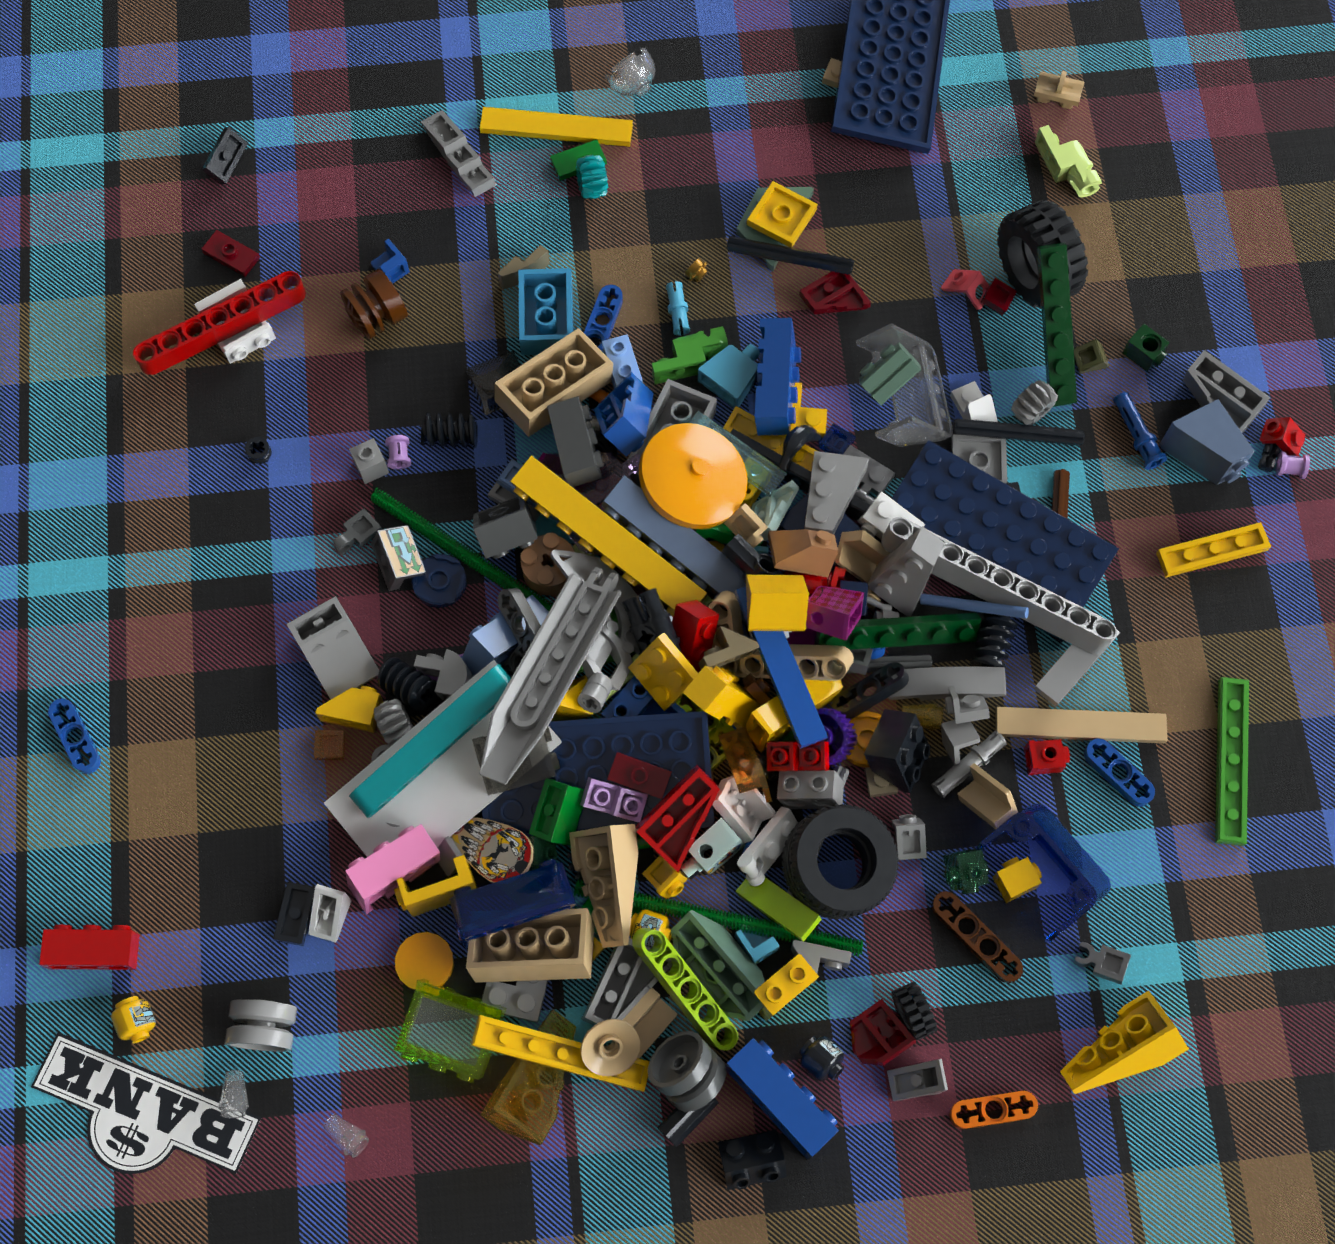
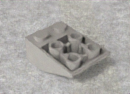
M336 596L286 624L330 699L335 698L352 687L359 688L378 677L379 669Z

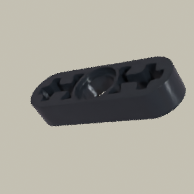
M897 662L889 663L836 695L832 701V708L841 711V714H846V718L853 719L903 689L908 684L909 676L902 664ZM896 674L898 677L893 679L892 676ZM877 687L874 694L870 696L864 695L868 688ZM848 703L849 706L844 708L843 706Z

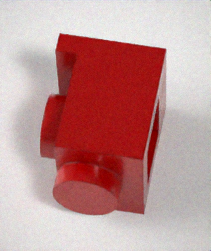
M1062 739L1030 740L1024 747L1028 775L1060 773L1065 769L1066 763L1070 762L1069 748L1062 745ZM1052 751L1053 758L1047 757L1045 752Z

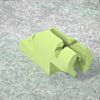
M1049 125L1040 127L1035 144L1054 181L1057 183L1067 179L1079 197H1087L1096 193L1100 189L1099 184H1102V181L1097 171L1091 170L1093 163L1087 157L1081 144L1075 140L1060 145L1058 136L1052 132Z

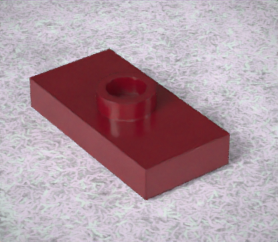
M218 230L213 233L202 247L203 254L244 277L247 276L260 259L259 253Z
M617 752L607 780L662 799L672 771Z

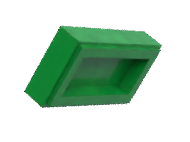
M598 140L550 156L559 181L576 176V162L578 158L587 155H600L605 165H607L606 157Z

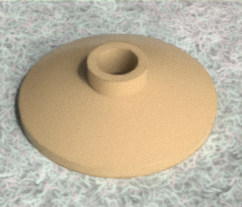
M609 1019L597 1023L586 1033L581 1043V1057L585 1066L591 1072L600 1076H614L626 1071L635 1062L640 1051V1039L636 1030L629 1023L619 1019ZM612 1040L610 1045L604 1046L607 1041Z

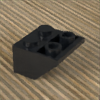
M884 709L864 756L872 772L905 793H911L914 784L919 781L924 761L930 756L931 747L915 713Z

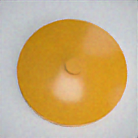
M681 423L666 427L649 441L640 458L639 480L646 499L661 516L679 526L691 529H708L718 526L727 521L738 510L745 498L747 472L739 452L723 435L706 426Z

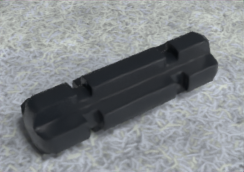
M1276 443L1265 444L1262 458H1260L1258 464L1260 470L1271 472L1274 468L1276 457H1278L1280 451Z

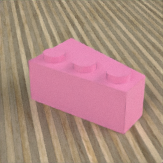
M422 824L415 828L410 826L404 829L398 835L399 838L389 843L386 841L381 843L373 850V854L365 859L359 857L348 865L349 869L345 871L348 887L366 915L374 910L371 904L385 895L389 899L395 894L394 889L398 887V878L403 877L405 882L408 880L412 882L440 861V851Z

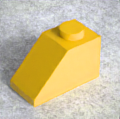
M361 686V689L352 687L319 706L315 714L322 722L374 733L377 725L374 718V708L380 706L383 700L374 688Z

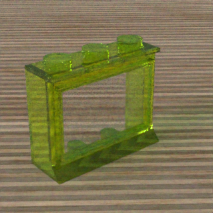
M426 979L417 980L416 989L394 1050L401 1052L400 1057L405 1060L417 1062L418 1059L429 1062L428 1067L433 1070L445 1072L446 1069L457 1072V1078L467 1082H474V1079L479 1080L484 1076L492 1051L470 1046L478 1015L503 1021L507 1008L503 1006L497 1008L483 1003V1000L479 998H469L455 993V990L451 988H441L429 984V980Z

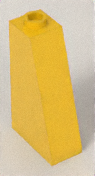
M804 680L816 709L823 708L833 701L834 697L843 688L841 680ZM778 696L751 712L744 732L761 753L767 749V742H777L792 731Z

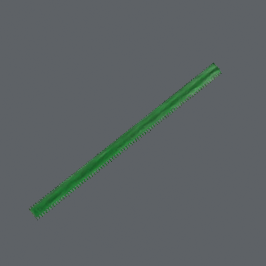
M375 489L371 495L372 503L383 508L389 514L394 515L403 523L405 522L407 526L418 531L427 539L432 540L440 548L446 549L445 551L465 562L464 564H467L470 568L473 567V569H476L475 571H478L487 579L489 578V580H492L501 588H518L522 591L525 598L533 595L550 611L554 603L551 604V601L547 603L548 599L545 601V597L542 600V596L539 598L540 594L537 595V592L533 594L534 590L531 592V588L528 590V586L525 588L526 585L523 586V583L520 585V581L517 583V579L514 581L515 577L512 579V575L509 577V573L506 576V571L504 573V570L501 571V568L498 570V566L495 568V564L492 567V563H489L490 561L487 562V559L484 561V557L481 559V555L478 556L479 554L476 555V552L473 553V550H470L471 548L467 549L468 546L465 548V544L462 546V542H457V539L454 540V537L451 539V535H446V532L443 533V530L440 532V528L437 529V526L435 528V525L429 523L430 521L427 522V519L424 521V517L421 518V515H416V512L413 514V510L410 511V508H405V505L402 506L403 503L399 504L400 501L397 503V499L394 500L392 496L389 497V494L386 495V492L383 493L384 491L381 492V489Z
M577 879L574 896L578 895L579 897L581 895L582 898L584 897L581 888L585 885L583 880L579 883V879ZM636 891L634 892L633 907L635 905V909L638 907V910L642 907V910L649 909L657 913L660 911V914L663 912L664 915L667 912V916L671 914L672 917L674 914V917L678 915V918L681 916V919L689 911L693 910L722 926L724 925V928L728 925V929L732 927V930L734 927L735 930L742 928V932L746 929V933L749 930L750 934L753 931V934L757 932V935L760 932V936L764 933V937L767 934L768 938L771 935V937L775 936V939L778 936V940L782 937V941L784 938L785 941L789 938V942L791 939L801 941L779 924H776V922L773 923L772 920L770 922L765 919L762 921L761 918L758 920V917L755 919V917L751 918L749 916L748 918L747 915L744 917L743 914L740 916L737 913L733 915V912L730 914L729 911L726 913L725 910L723 912L722 910L719 911V909L715 911V908L712 910L711 907L708 910V907L705 908L703 906L701 908V905L697 907V904L690 906V903L688 905L686 902L683 904V901L679 903V901L676 902L674 900L672 903V899L669 901L667 898L665 901L664 897L663 899L661 897L658 899V896L654 899V895L651 897L649 894L647 897V894L644 895L642 893L640 895V892L636 894ZM816 930L812 931L804 941L854 952L853 956L857 953V957L859 954H862L863 950L862 940H855V938L852 940L851 937L848 939V937L845 938L844 936L841 938L837 934L834 936V934L830 935L828 933L827 935L826 932L823 934L822 931L820 933L819 931L816 932Z

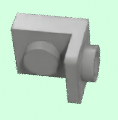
M948 687L949 697L944 698L947 714L953 715L956 724L990 718L989 708L983 695H967L959 699L955 687Z
M913 814L900 815L899 819L892 820V827L895 829L896 851H898L897 858L899 860L927 858L924 822Z

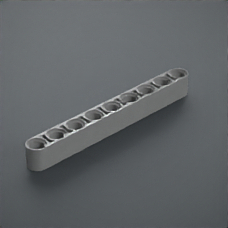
M902 517L893 518L882 537L881 544L883 548L891 553L920 529L921 526ZM931 532L944 542L931 574L987 602L1028 607V618L1021 619L1091 654H1102L1116 636L1117 630L1111 621Z

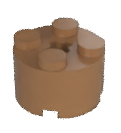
M555 533L538 536V539L534 540L532 545L524 548L521 553V567L525 583L529 589L531 588V591L537 592V595L558 597L567 581V578L550 557V553L553 550L575 551L567 540ZM560 557L562 561H565V560L569 559V558Z

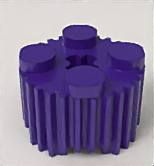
M816 709L825 731L828 733L829 765L841 763L842 760L847 759L846 755H851L850 750H854V746L857 744L856 729H852L854 724L849 723L851 719L846 718V714H841V711L836 709Z

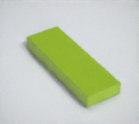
M766 877L764 882L758 886H751L747 879H745L735 891L739 897L802 942L806 940L822 920L820 915Z

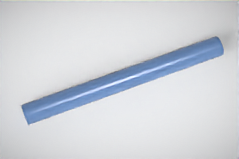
M922 594L920 597L922 605L1025 619L1029 615L1028 607Z

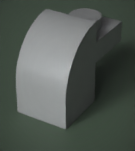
M446 649L444 659L439 655L430 653L426 657L416 656L414 666L424 675L438 677L435 693L441 700L445 701L473 677L471 670L463 659L451 650Z

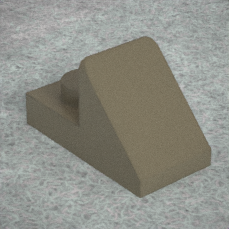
M720 626L715 634L722 650L717 646L703 653L704 657L699 661L698 665L701 670L704 666L721 667L754 654L759 649V644L748 637Z

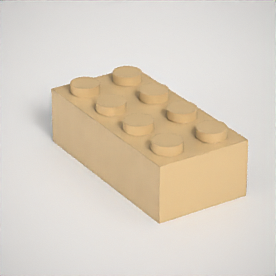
M578 328L495 382V402L530 437L551 422L547 408L548 405L579 396L582 402L612 381L613 362Z
M588 908L472 913L466 969L475 983L589 979L592 973L594 921Z

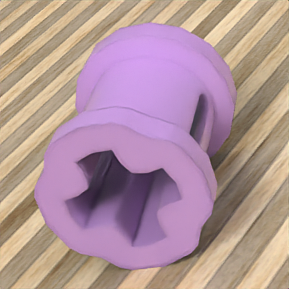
M393 435L386 438L385 444L389 448L387 466L397 470L410 467L411 459L408 457L407 446L410 444L409 438L404 435Z
M1281 451L1276 461V475L1291 474L1298 475L1300 479H1305L1310 466L1309 455L1304 454L1302 457L1287 455L1286 452Z

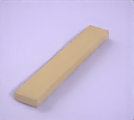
M997 707L995 709L996 731L1003 737L1094 740L1099 738L1106 741L1166 743L1168 741L1166 714L1016 707Z

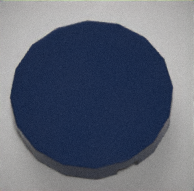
M434 554L422 560L425 568L424 575L412 577L411 581L418 599L422 603L434 608H444L457 602L464 594L467 585V577L461 563L456 558L447 554Z

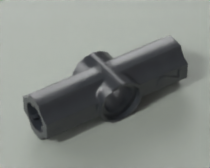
M739 534L722 549V553L743 572L742 578L745 584L746 575H781L778 569L774 568L770 555L759 554Z

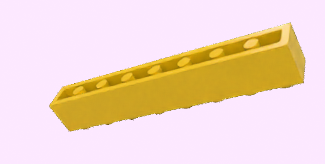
M532 455L511 480L513 486L516 487L513 490L516 495L524 501H527L528 498L537 504L535 509L547 519L550 515L559 521L556 525L567 535H570L572 532L581 538L578 543L590 553L594 549L602 555L600 560L612 570L616 566L623 571L622 578L635 587L638 583L646 591L656 588L660 601L668 607L666 611L672 617L676 604L698 600L702 603L707 597L706 591Z

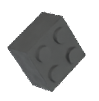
M519 496L473 514V530L486 559L490 557L494 559L503 557L508 554V550L519 547V549L526 548L532 545L534 540L538 539L536 522L527 501H524Z

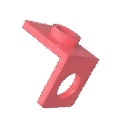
M954 269L941 286V289L948 292L966 293L976 310H981L984 306L981 300L989 285L980 271ZM981 285L983 294L978 300L976 298V288Z

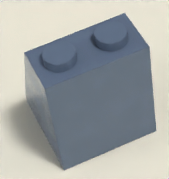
M1219 399L1172 422L1159 444L1162 450L1215 485L1224 481L1231 483L1242 475L1241 470L1250 464L1249 459L1255 452Z

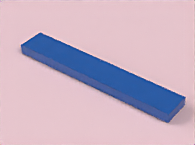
M745 586L737 589L735 595L747 622ZM751 631L754 641L759 644V653L799 748L801 749L827 739V733L784 631Z

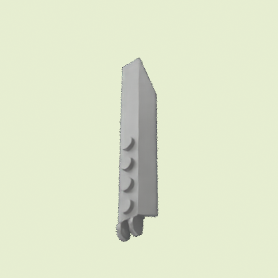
M595 567L587 581L584 582L574 574H570L491 713L479 772L481 776L506 785L543 736L622 593L619 590L614 591L619 581L618 574L611 572L602 587L598 586L603 576L602 568Z

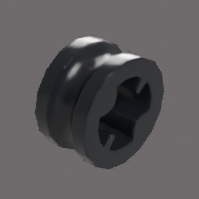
M254 437L245 445L246 454L251 462L263 464L270 459L272 451L266 439ZM255 447L258 449L262 448L263 453H254L253 449Z

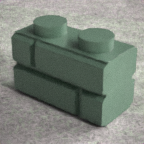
M899 342L895 346L889 344L880 353L882 358L875 364L872 362L868 363L860 371L862 376L859 377V383L880 405L884 404L921 370L917 360Z

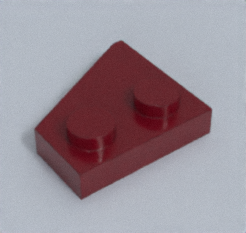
M831 271L799 292V296L814 315L863 310L871 307V301L850 274Z

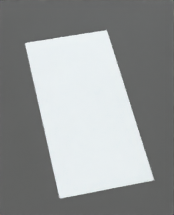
M495 660L491 661L324 802L325 806L367 857L373 854V850L381 843L386 841L391 843L399 838L398 835L404 829L410 826L415 828L422 824L436 847H438L447 836L451 837L562 743L548 725L543 736L506 785L481 776L479 772L491 711L372 817L367 818L351 800L349 795L483 675L496 666ZM387 823L399 825V827H392Z

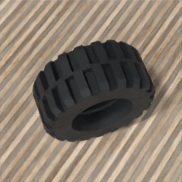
M1046 200L1037 201L1007 214L1000 223L997 232L999 235L997 246H999L1000 250L998 253L1000 259H1002L1003 270L1008 275V281L1026 303L1038 308L1041 307L1037 247L1059 243L1067 244L1070 297L1080 292L1088 276V269L1086 268L1088 260L1084 252L1086 249L1084 243L1081 242L1079 237L1081 235L1078 229L1074 227L1073 220L1066 215V211L1063 208L1058 207L1054 202Z

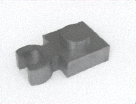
M1080 942L1079 949L1086 951L1089 956L1084 959L1076 956L1074 963L1080 967L1092 965L1094 966L1093 975L1122 985L1131 954L1102 945L1100 952H1097L1089 943Z

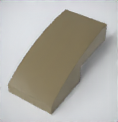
M540 245L524 261L515 256L498 272L500 287L506 289L519 285L518 270L545 269L550 264L548 250Z

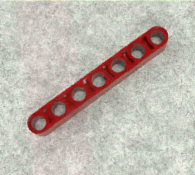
M294 271L283 272L139 343L133 349V357L143 373L147 375L157 374L299 304L306 296L299 274ZM245 309H249L248 311H246V312H244V313H240L241 311H243V310H245ZM224 321V323L216 325L218 322ZM200 333L198 336L192 337L194 334ZM177 344L174 348L168 349L171 345ZM152 356L151 359L144 361L147 357Z

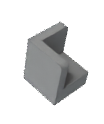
M951 720L941 724L942 744L954 765L960 764L959 749L979 743L980 736L971 721L956 724L955 720Z

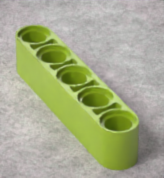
M650 928L637 930L632 939L634 950L700 1036L712 1047L724 1051L732 1049L738 1041V1032L735 1026L661 931ZM649 935H652L654 945L651 949L647 950L645 940ZM670 958L672 967L669 972L664 973L663 963L666 959ZM687 981L690 989L687 995L682 996L681 986ZM706 1005L707 1014L703 1019H700L699 1009ZM723 1028L725 1032L724 1038L718 1042L716 1039L717 1032Z

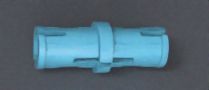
M675 281V292L672 282L666 285L670 303L668 305V313L672 315L673 333L681 336L680 325L683 327L684 335L690 332L687 318L689 309L687 302L684 301L683 284Z

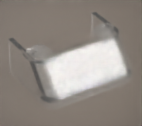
M892 323L856 340L857 346L872 353L873 358L871 362L873 364L882 358L880 353L889 344L895 346L899 342L921 366V370L891 396L896 420L890 422L888 427L875 432L876 437L898 447L924 444L928 440L939 442L952 437L953 428L933 347L927 341Z

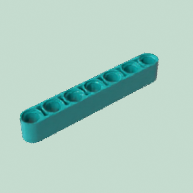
M500 664L490 669L349 795L351 800L367 818L376 814L494 709L511 677Z

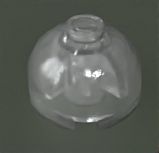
M646 48L640 49L642 54L636 56L633 52L617 63L611 69L614 73L612 76L605 75L606 81L616 93L622 96L637 94L641 97L651 89L649 84L653 81L656 70L655 63Z

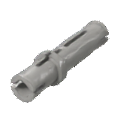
M994 731L978 746L974 745L970 748L971 752L960 760V764L954 765L942 777L931 784L934 791L941 798H944L951 790L972 774L970 766L973 763L979 767L987 765L990 762L989 759L1007 745L1005 738L998 731Z

